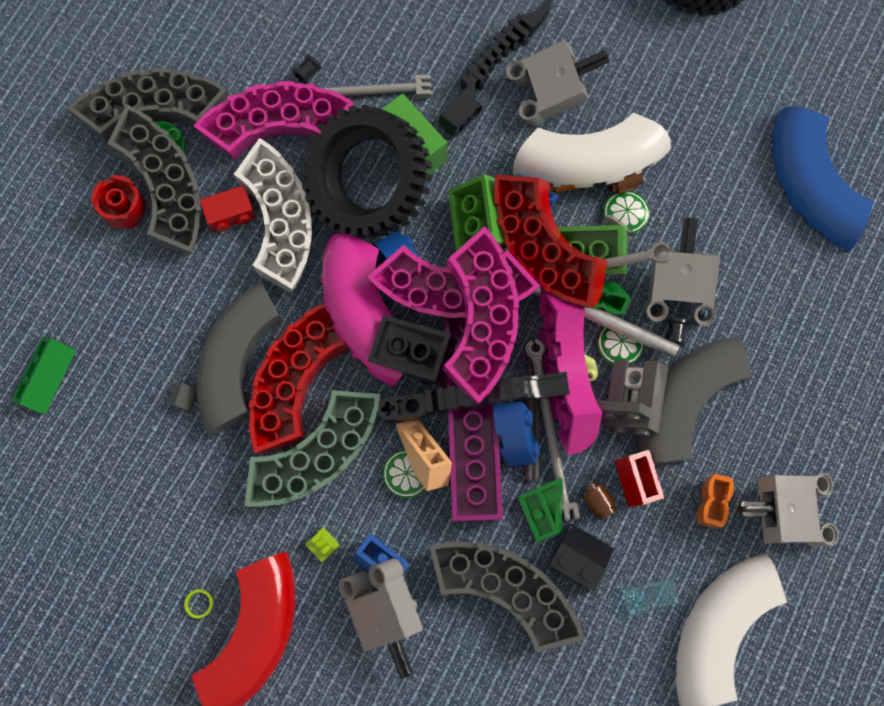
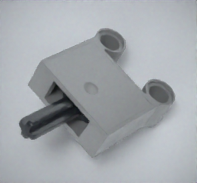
M563 40L521 61L515 60L509 63L506 69L508 78L518 87H526L531 82L538 101L527 100L523 102L519 108L521 118L530 126L536 127L542 124L545 119L589 100L581 75L609 63L610 58L607 51L602 50L576 62L571 46L566 40ZM522 71V74L516 77L518 72ZM536 110L534 115L529 117L530 112Z
M686 217L683 219L680 251H670L672 258L667 263L661 264L652 261L648 299L644 303L643 311L653 321H662L668 314V307L663 300L696 302L691 306L690 315L700 325H710L716 318L714 301L720 256L694 252L698 223L696 218ZM662 251L659 257L664 258L668 252ZM660 304V312L652 315L650 313L652 305ZM702 308H707V316L703 319H699V310Z
M826 473L807 476L773 475L758 478L760 502L742 501L736 509L741 517H762L764 544L807 543L811 547L835 545L839 539L838 530L833 524H819L816 496L829 495L833 489L832 479Z
M389 559L372 566L369 570V575L364 571H360L342 578L339 582V591L346 601L364 652L387 644L399 678L404 679L411 676L413 671L401 640L422 631L423 627L416 611L417 602L411 598L404 580L401 563L397 559ZM372 585L378 588V591L371 593Z

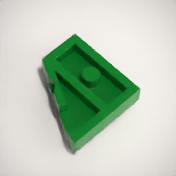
M558 478L518 496L537 543L561 533L562 478Z

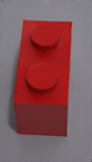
M244 185L200 199L207 224L212 232H223L231 226L237 224L244 225L256 218Z
M649 450L614 460L628 508L664 498Z

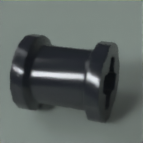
M309 54L304 57L305 60L301 65L292 71L294 76L306 85L309 82V78L316 71L319 72L322 69L319 62Z
M677 317L668 318L669 329L667 336L664 338L678 344L679 347L685 346L683 339L689 322Z

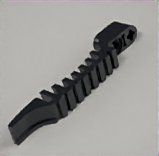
M545 0L538 9L531 13L518 14L514 19L511 18L508 21V26H504L501 29V34H497L494 37V42L491 41L487 45V50L484 49L480 53V58L477 57L473 61V66L470 65L466 69V75L463 74L460 77V87L464 91L442 112L438 119V123L453 136L457 137L481 112L483 105L476 100L475 90L478 88L482 91L485 88L484 80L487 81L490 78L488 70L492 72L495 69L494 62L499 64L502 61L501 54L505 57L510 54L509 47L516 51L518 49L517 41L524 46L528 44V36L531 38L543 24L551 11L553 0Z
M567 372L538 376L523 375V377L518 378L513 376L510 379L500 378L479 404L471 400L459 387L453 385L445 389L440 387L435 391L429 389L425 390L424 393L385 398L379 402L377 412L386 422L398 423L418 420L433 415L435 412L448 413L447 409L451 408L453 411H459V407L471 409L472 405L484 407L483 404L485 403L493 406L496 402L501 401L502 404L508 403V400L512 399L514 402H521L520 398L534 401L570 395ZM413 402H418V411L410 413L408 411L409 405ZM389 406H392L395 410L391 411L389 416L385 411H388Z

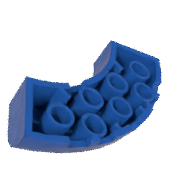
M789 106L782 108L777 113L772 135V158L775 160V173L780 187L783 186L788 196L789 204L796 213H800L810 228L814 227L824 235L823 238L850 252L857 244L866 227L874 201L865 198L853 190L834 168L826 143L829 117L802 107Z

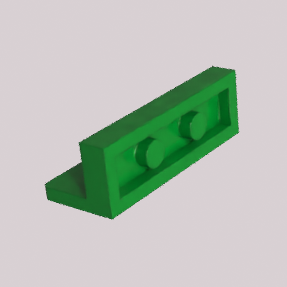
M42 337L11 402L46 414L74 356L75 349L52 338Z

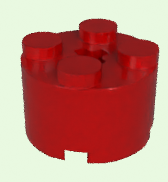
M114 175L104 182L100 181L95 186L91 198L96 212L108 225L114 228H135L146 211V200L142 193L129 178Z

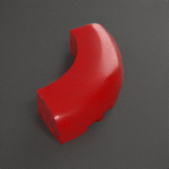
M495 175L494 199L499 218L497 222L502 229L505 238L504 242L510 254L547 292L575 304L589 307L596 306L602 295L607 260L582 253L573 247L561 234L553 219L550 208V183L536 177Z
M324 303L304 313V316L290 324L278 340H275L270 346L261 367L258 368L249 402L250 438L255 454L272 453L305 440L302 426V410L308 388L318 372L327 363L340 354L349 351L348 345L345 341L342 342L333 327L334 322L330 313H327Z
M288 552L275 554L236 571L240 585L241 605L235 631L220 655L207 667L191 676L202 706L245 705L260 691L279 665L292 633L296 607L295 579Z

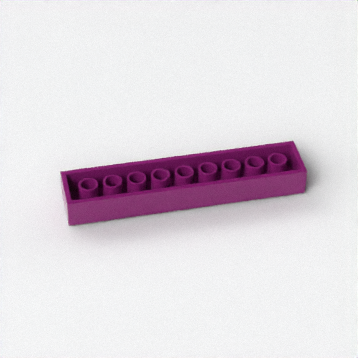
M444 317L445 332L452 334L458 340L455 353L463 337L466 318ZM446 375V378H447V388H449V386H453V385H455V387H458V386L450 379V377H449L448 375ZM489 403L483 404L484 407L472 405L471 409L459 407V411H453L452 408L448 409L450 461L452 462L450 472L452 523L497 522L503 520L499 435H496L494 405L490 406Z

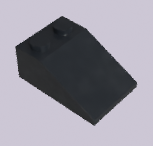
M383 315L368 362L422 381L443 386L447 374L442 368L453 356L458 340L450 333Z

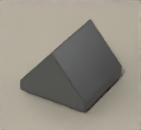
M174 383L167 405L190 412L196 396V388L184 383Z

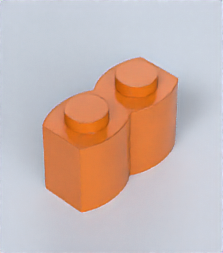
M713 474L705 479L701 489L703 501L700 503L696 515L698 525L713 529L725 525L729 515L727 502L732 497L734 490L732 478Z

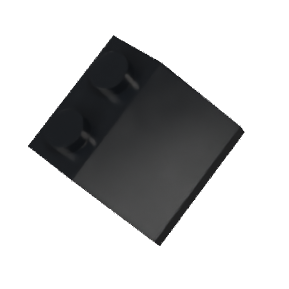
M570 523L547 567L587 591L594 592L608 566L614 548Z

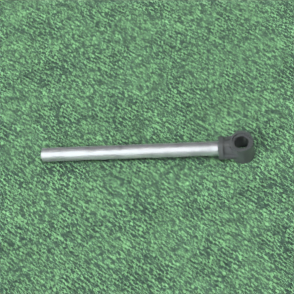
M541 286L532 294L540 297ZM583 305L585 308L584 318L672 358L675 357L679 349L678 344L601 309Z

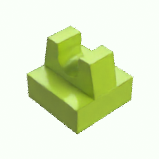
M324 527L305 544L322 563L340 546Z

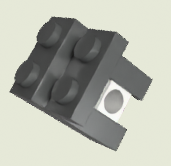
M614 360L608 401L596 400L602 411L603 418H605L604 426L612 429V433L617 435H627V432H635V435L649 437L650 433L659 434L668 367L659 361H645L644 367L629 366V361ZM641 377V380L636 384L637 379Z

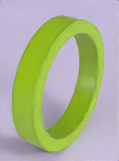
M194 590L188 594L184 605L188 615L193 618H203L212 611L214 602L209 592ZM201 592L207 595L210 605L207 612L202 615H195L189 609V600L195 593Z

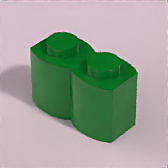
M604 281L600 300L593 308L603 307L612 314H624L631 298L620 284L613 281Z

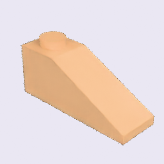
M419 419L397 423L396 429L415 476L425 490L430 491L449 485L452 462Z

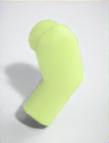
M585 355L589 381L592 382L598 377L597 365L593 358Z

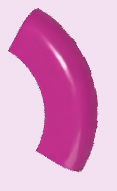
M279 81L276 84L268 85L259 84L246 88V91L234 96L226 97L227 100L208 110L197 121L194 128L207 141L235 161L247 148L255 144L259 138L263 140L285 134L310 137L312 133L320 135L321 131L317 128L320 123L329 125L326 119L332 114L339 117L337 111L341 109L349 111V107L354 106V102L330 89L326 90L316 87L315 84L308 83L306 85L294 83V81Z
M485 226L456 251L446 264V267L451 271L461 289L466 319L460 345L451 359L443 366L442 370L471 400L478 404L491 391L508 364L518 331L519 308L518 294L511 267H509L498 242Z
M344 233L334 234L328 240L322 259L323 272L321 283H323V299L327 313H330L334 322L333 327L341 341H345L353 351L351 353L355 359L359 358L369 368L367 371L382 382L393 387L403 374L368 362L383 315L394 318L385 306L378 288L367 278L376 269L379 249L356 236Z
M404 245L367 276L378 289L406 307L434 316L466 318L464 298L458 282L451 271L445 267L441 268L431 265L429 262L417 257ZM507 250L503 254L509 267H511L515 288L517 289L518 302H520L540 288V285Z
M541 287L539 315H543V329H539V336L545 348L541 356L542 365L545 368V375L567 372L570 395L549 398L553 420H558L561 429L558 430L560 441L567 455H572L584 451L596 440L602 417V411L597 404L590 385L585 362L583 338L585 308L583 305L563 300Z

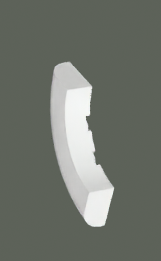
M632 113L627 119L612 128L591 134H560L538 127L521 146L513 165V175L517 176L520 174L524 177L541 178L547 182L554 183V187L575 185V188L593 187V183L606 182V184H612L624 180V177L630 174L642 173V169L650 164H656L671 150V139L661 125L636 113Z
M259 138L234 173L238 184L245 186L246 190L259 203L263 213L265 238H263L261 250L253 267L258 275L286 291L293 292L304 271L310 251L312 236L310 207L305 198V190L302 189V184L292 166L286 162L277 150Z
M762 553L735 564L723 574H720L694 603V607L683 625L679 648L676 654L677 669L675 679L680 706H718L737 700L734 685V665L737 651L744 635L761 615L776 606L787 603L778 573L768 555Z

